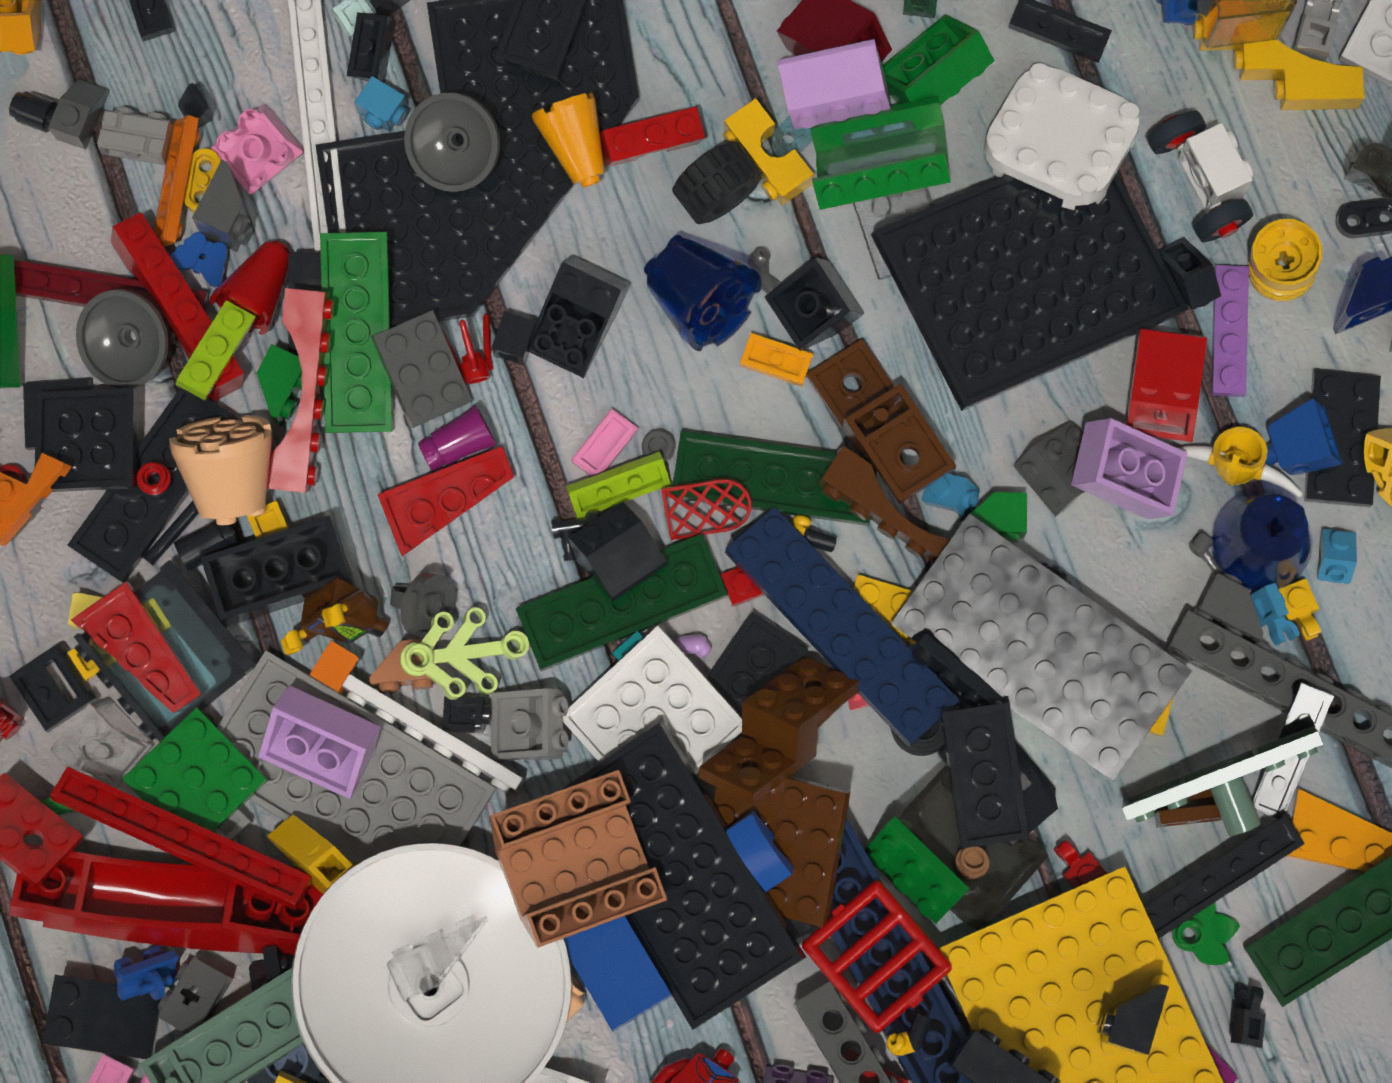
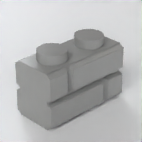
M116 107L115 111L105 110L97 147L102 155L166 166L173 126L170 120H167V117L160 113L149 112L147 116L135 115L134 110L126 107Z

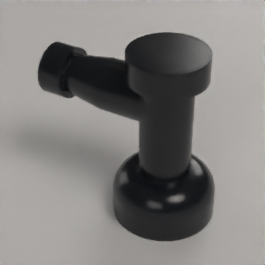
M597 510L588 511L585 514V518L560 522L558 518L551 519L553 538H561L564 561L576 560L568 537L599 517Z

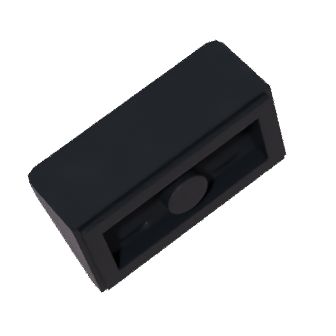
M357 12L347 70L348 77L369 81L373 76L385 83L394 30V20L389 16Z

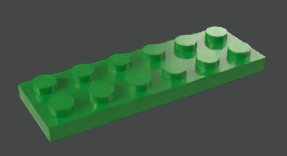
M320 233L322 292H330L329 299L334 300L332 320L327 319L326 333H331L329 353H324L323 365L328 368L326 386H324L325 433L393 432L392 385L371 339V336L390 328L388 233Z

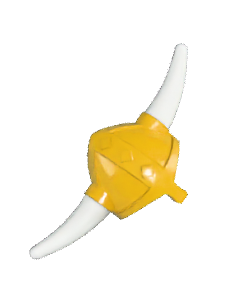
M1234 427L1227 429L1218 436L1213 447H1176L1187 452V457L1202 460L1213 465L1220 477L1230 486L1240 485L1252 479L1264 480L1286 489L1296 497L1302 496V491L1290 479L1271 466L1266 465L1268 453L1266 442L1258 432L1250 428Z

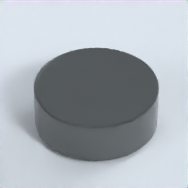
M654 430L643 438L641 446L644 457L660 452L664 464L673 457L675 444L669 433L663 430Z

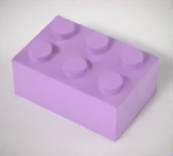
M1112 418L1086 422L1071 486L1147 519L1173 516L1188 453Z

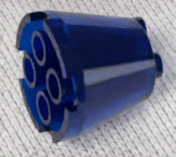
M681 235L672 237L667 247L657 258L650 259L644 267V274L647 275L646 284L648 290L682 340L696 351H701L704 346L712 343L718 347L732 337L750 316L751 311L748 309L754 293L761 291L760 275L750 265L692 239L683 238Z
M1253 492L1234 499L1219 514L1211 533L1213 541L1211 546L1212 555L1223 573L1237 577L1242 581V586L1252 592H1256L1264 586L1276 583L1278 589L1292 583L1307 567L1313 550L1312 530L1304 508L1286 496L1270 492Z

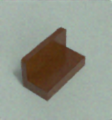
M1210 789L1189 796L1187 799L1188 803L1183 806L1169 810L1166 805L1155 811L1156 828L1223 821Z

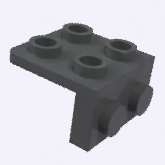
M1068 422L1033 445L1014 465V468L1055 517L1064 512L1085 492L1071 486L1083 436V431L1075 422Z

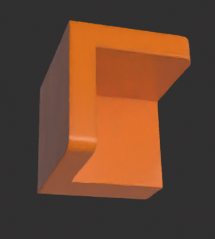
M330 641L309 675L338 694L343 695L346 689L342 685L353 671L359 658L335 642Z

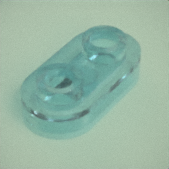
M788 116L772 134L771 146L774 153L782 157L795 149L800 154L813 141L810 128L794 130L791 118ZM789 135L793 137L794 141L787 144L782 141V138Z

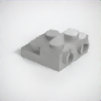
M542 688L491 693V759L493 761L563 758V750H566L568 747V735L563 730V716H566L568 713V701L563 696V691Z

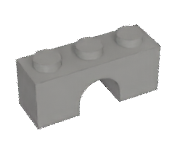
M1306 0L1293 50L1312 59L1326 61L1330 54L1338 25L1336 19L1342 0Z

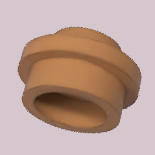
M978 846L962 848L956 855L955 866L963 877L978 879L987 872L989 857Z

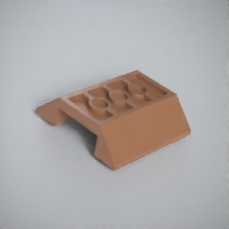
M619 770L489 816L497 858L519 918L537 948L667 901L656 868L649 869L626 808V805L631 803Z

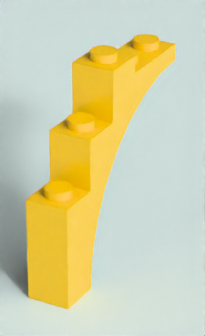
M1222 0L1207 17L1200 13L1198 20H1195V24H1193L1194 40L1199 39V51L1234 50L1233 65L1235 70H1239L1240 80H1275L1274 97L1275 100H1280V111L1358 109L1365 98L1363 67L1335 65L1315 60L1287 47L1258 23L1242 0Z

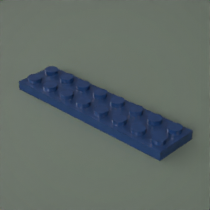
M775 507L725 549L724 553L835 670L844 673L849 679L859 681L857 686L858 694L908 747L913 745L941 720L940 712L951 711L959 703L960 700L928 667L921 665L913 659L912 654L914 652L906 647L902 639Z

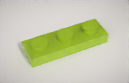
M226 300L178 376L176 385L206 400L254 323L255 316Z
M660 452L570 484L566 486L575 515L577 519L585 517L588 511H602L618 505L622 501L626 502L669 486L671 483Z

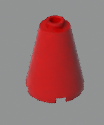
M278 241L264 242L213 291L210 296V304L213 306L216 302L221 309L227 300L255 316L254 323L248 331L249 333L252 328L261 329L258 333L260 335L268 332L288 273L289 249Z

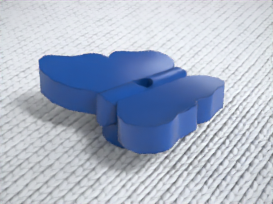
M195 232L184 240V245L178 246L169 255L178 270L192 269L196 274L202 273L205 281L214 288H217L223 282L224 264L227 262L228 251L223 242L212 244V242L207 241L204 234Z

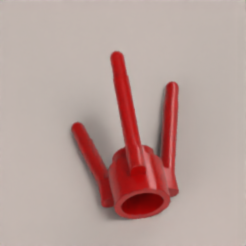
M483 315L484 358H482L480 352L474 353L465 320H460L459 322L467 355L462 357V364L442 329L465 384H476L490 379L489 371L494 370L491 361L489 315Z

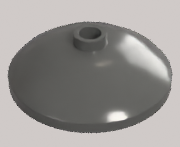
M444 92L425 99L414 109L405 128V151L413 170L427 184L437 189L458 192L475 187L490 175L498 160L500 137L497 125L489 111L479 101L468 95L457 92ZM457 133L461 134L464 138L462 145L456 141Z
M123 289L103 292L92 298L79 316L76 327L77 348L86 368L99 381L115 388H135L152 380L162 369L168 353L167 329L159 311L145 297L133 291ZM131 330L135 334V341L130 336Z

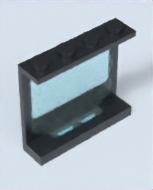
M170 560L159 568L161 570L135 592L204 693L178 712L172 713L141 685V682L120 666L114 657L98 646L86 632L83 634L78 633L74 636L75 640L79 643L74 647L86 663L93 660L100 669L96 675L108 689L112 686L116 688L121 695L117 699L119 704L129 715L133 712L138 715L143 721L139 728L150 741L156 738L159 742L196 707L200 711L204 710L256 666L255 662Z

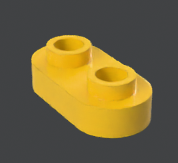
M203 148L192 153L184 195V203L192 213L195 212L199 204L196 202V198L199 195H204L221 162L217 153L211 149ZM204 164L212 165L208 172H202L201 167Z

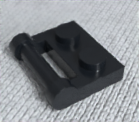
M62 643L55 645L9 676L47 733L80 711L89 708L99 699L93 690L89 691L67 658L68 651ZM52 663L56 664L77 696L70 703L46 669Z

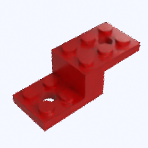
M3 773L0 776V861L37 889L82 842L83 835L7 774ZM35 834L42 838L43 843L37 848H30L25 845L23 839L28 835Z

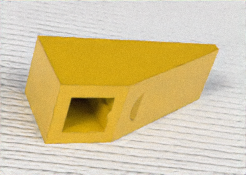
M294 814L267 835L268 839L301 872L312 876V884L323 895L341 876L354 867L333 844Z

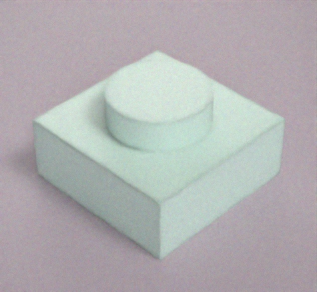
M344 0L330 10L348 37L354 34L357 12L374 14L365 0Z

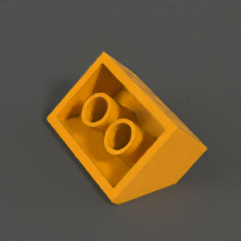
M0 0V52H13L14 54L23 55L35 51L40 39L41 0Z

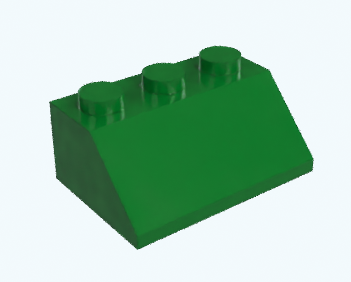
M945 14L885 62L882 67L886 77L888 94L897 104L938 96L941 105L950 97L957 95L961 88L973 78L980 76L995 60L978 30Z

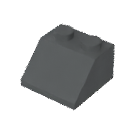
M221 160L192 219L199 232L204 234L206 239L215 243L223 242L228 249L237 252L241 244L245 245L252 234L251 221L228 162Z

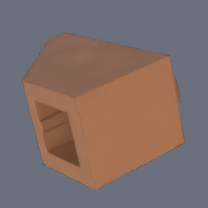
M422 639L400 641L369 677L372 688H379L380 693L398 692L399 686L412 685L413 690L433 688L432 683L436 682L428 676H411L402 669L400 664L402 650L411 643H420ZM437 643L432 650H437ZM418 655L411 656L412 663L419 666L421 664L420 657Z

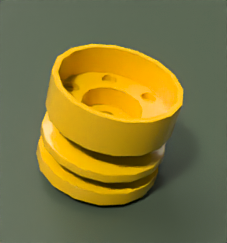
M1278 219L1263 227L1257 233L1248 260L1249 279L1253 288L1263 297L1273 301H1292L1302 297L1312 287L1322 260V244L1317 233L1306 223L1295 219ZM1278 261H1283L1285 266H1289L1288 269L1283 270L1282 265H1277Z

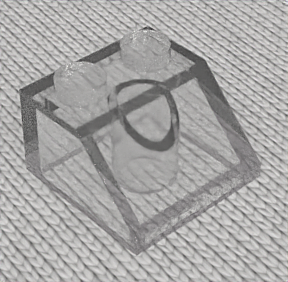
M108 696L89 703L52 746L50 751L66 768L68 766L114 788H118L124 781L122 778L145 757L155 743Z

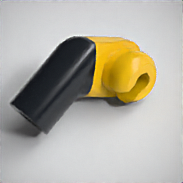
M796 515L793 518L795 529L814 548L828 552L834 550L837 541L836 536L809 529L811 520L806 516Z
M916 1014L909 1031L898 1034L893 1033L888 1036L886 1040L888 1050L897 1056H904L919 1051L923 1046L933 1020L921 1014Z

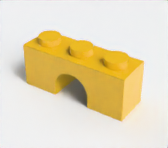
M755 98L724 120V133L722 135L726 143L735 141L741 145L762 173L761 180L763 184H761V187L770 200L776 199L783 206L813 185L812 178H814V174L795 149L782 157H772L763 151L761 145L766 139L774 135L775 123Z

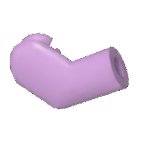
M700 634L679 636L674 641L685 654H695L699 658L706 657L711 651V645L707 642V638Z

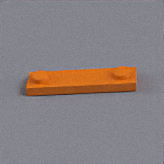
M190 115L176 120L173 124L153 229L163 247L174 244L182 230V224L179 222L193 148L196 146L200 135L197 129L199 118Z

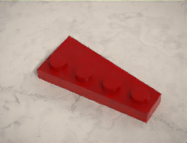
M501 446L377 494L401 556L406 555L514 478L504 449Z
M129 582L123 583L71 619L76 626L82 628L92 637V640L98 646L114 657L120 666L141 682V685L172 713L178 712L204 694Z

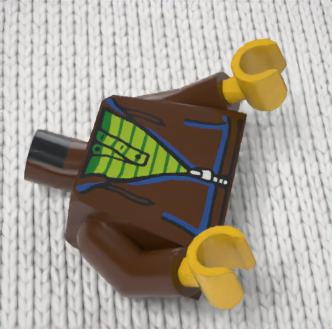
M335 578L304 599L300 627H298V630L289 631L282 638L281 644L285 654L291 655L304 648L301 639L309 641L317 635L346 643H352L367 633L379 638L386 630L387 620L376 615L378 608L376 597L339 578Z

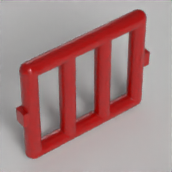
M878 880L869 884L845 906L840 904L831 912L832 917L825 922L823 928L819 927L802 943V949L875 1033L884 1030L909 1007L912 1009L924 1000L922 996L952 970L951 962L885 885ZM877 897L889 911V914L835 961L831 962L819 946ZM900 924L913 940L854 989L842 975V972L895 926ZM922 950L935 967L877 1016L864 999Z

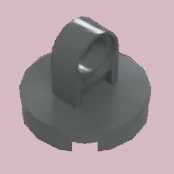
M426 571L418 575L409 585L392 586L390 605L401 610V622L404 629L411 635L423 639L432 627L431 620L436 614L448 612L451 616L453 615L456 602L455 588L453 585L448 584L447 576L437 572ZM438 618L439 626L443 623L444 618Z

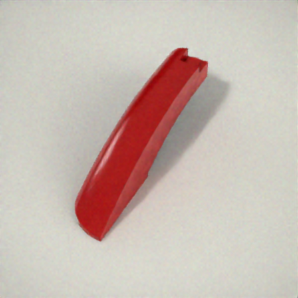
M25 843V845L30 848H37L41 846L31 843ZM72 851L37 889L17 874L9 916L43 922L42 927L137 943L263 954L262 948L276 945L280 954L294 955L302 929L311 911L323 894L311 883L297 910H294L196 865L126 860Z

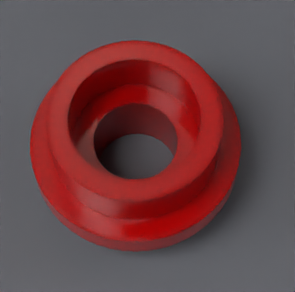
M159 462L144 464L137 474L138 486L148 495L162 494L168 489L171 482L169 470ZM151 475H160V481L157 484H150L149 478Z

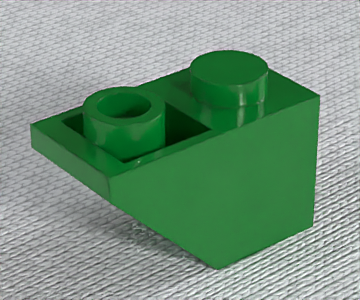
M271 344L256 374L270 415L275 424L282 426L284 420H289L295 412L297 406L295 399L300 389L302 390V370L299 356Z
M993 492L971 515L1012 544L1018 543L1019 539H1024L1027 533V493Z

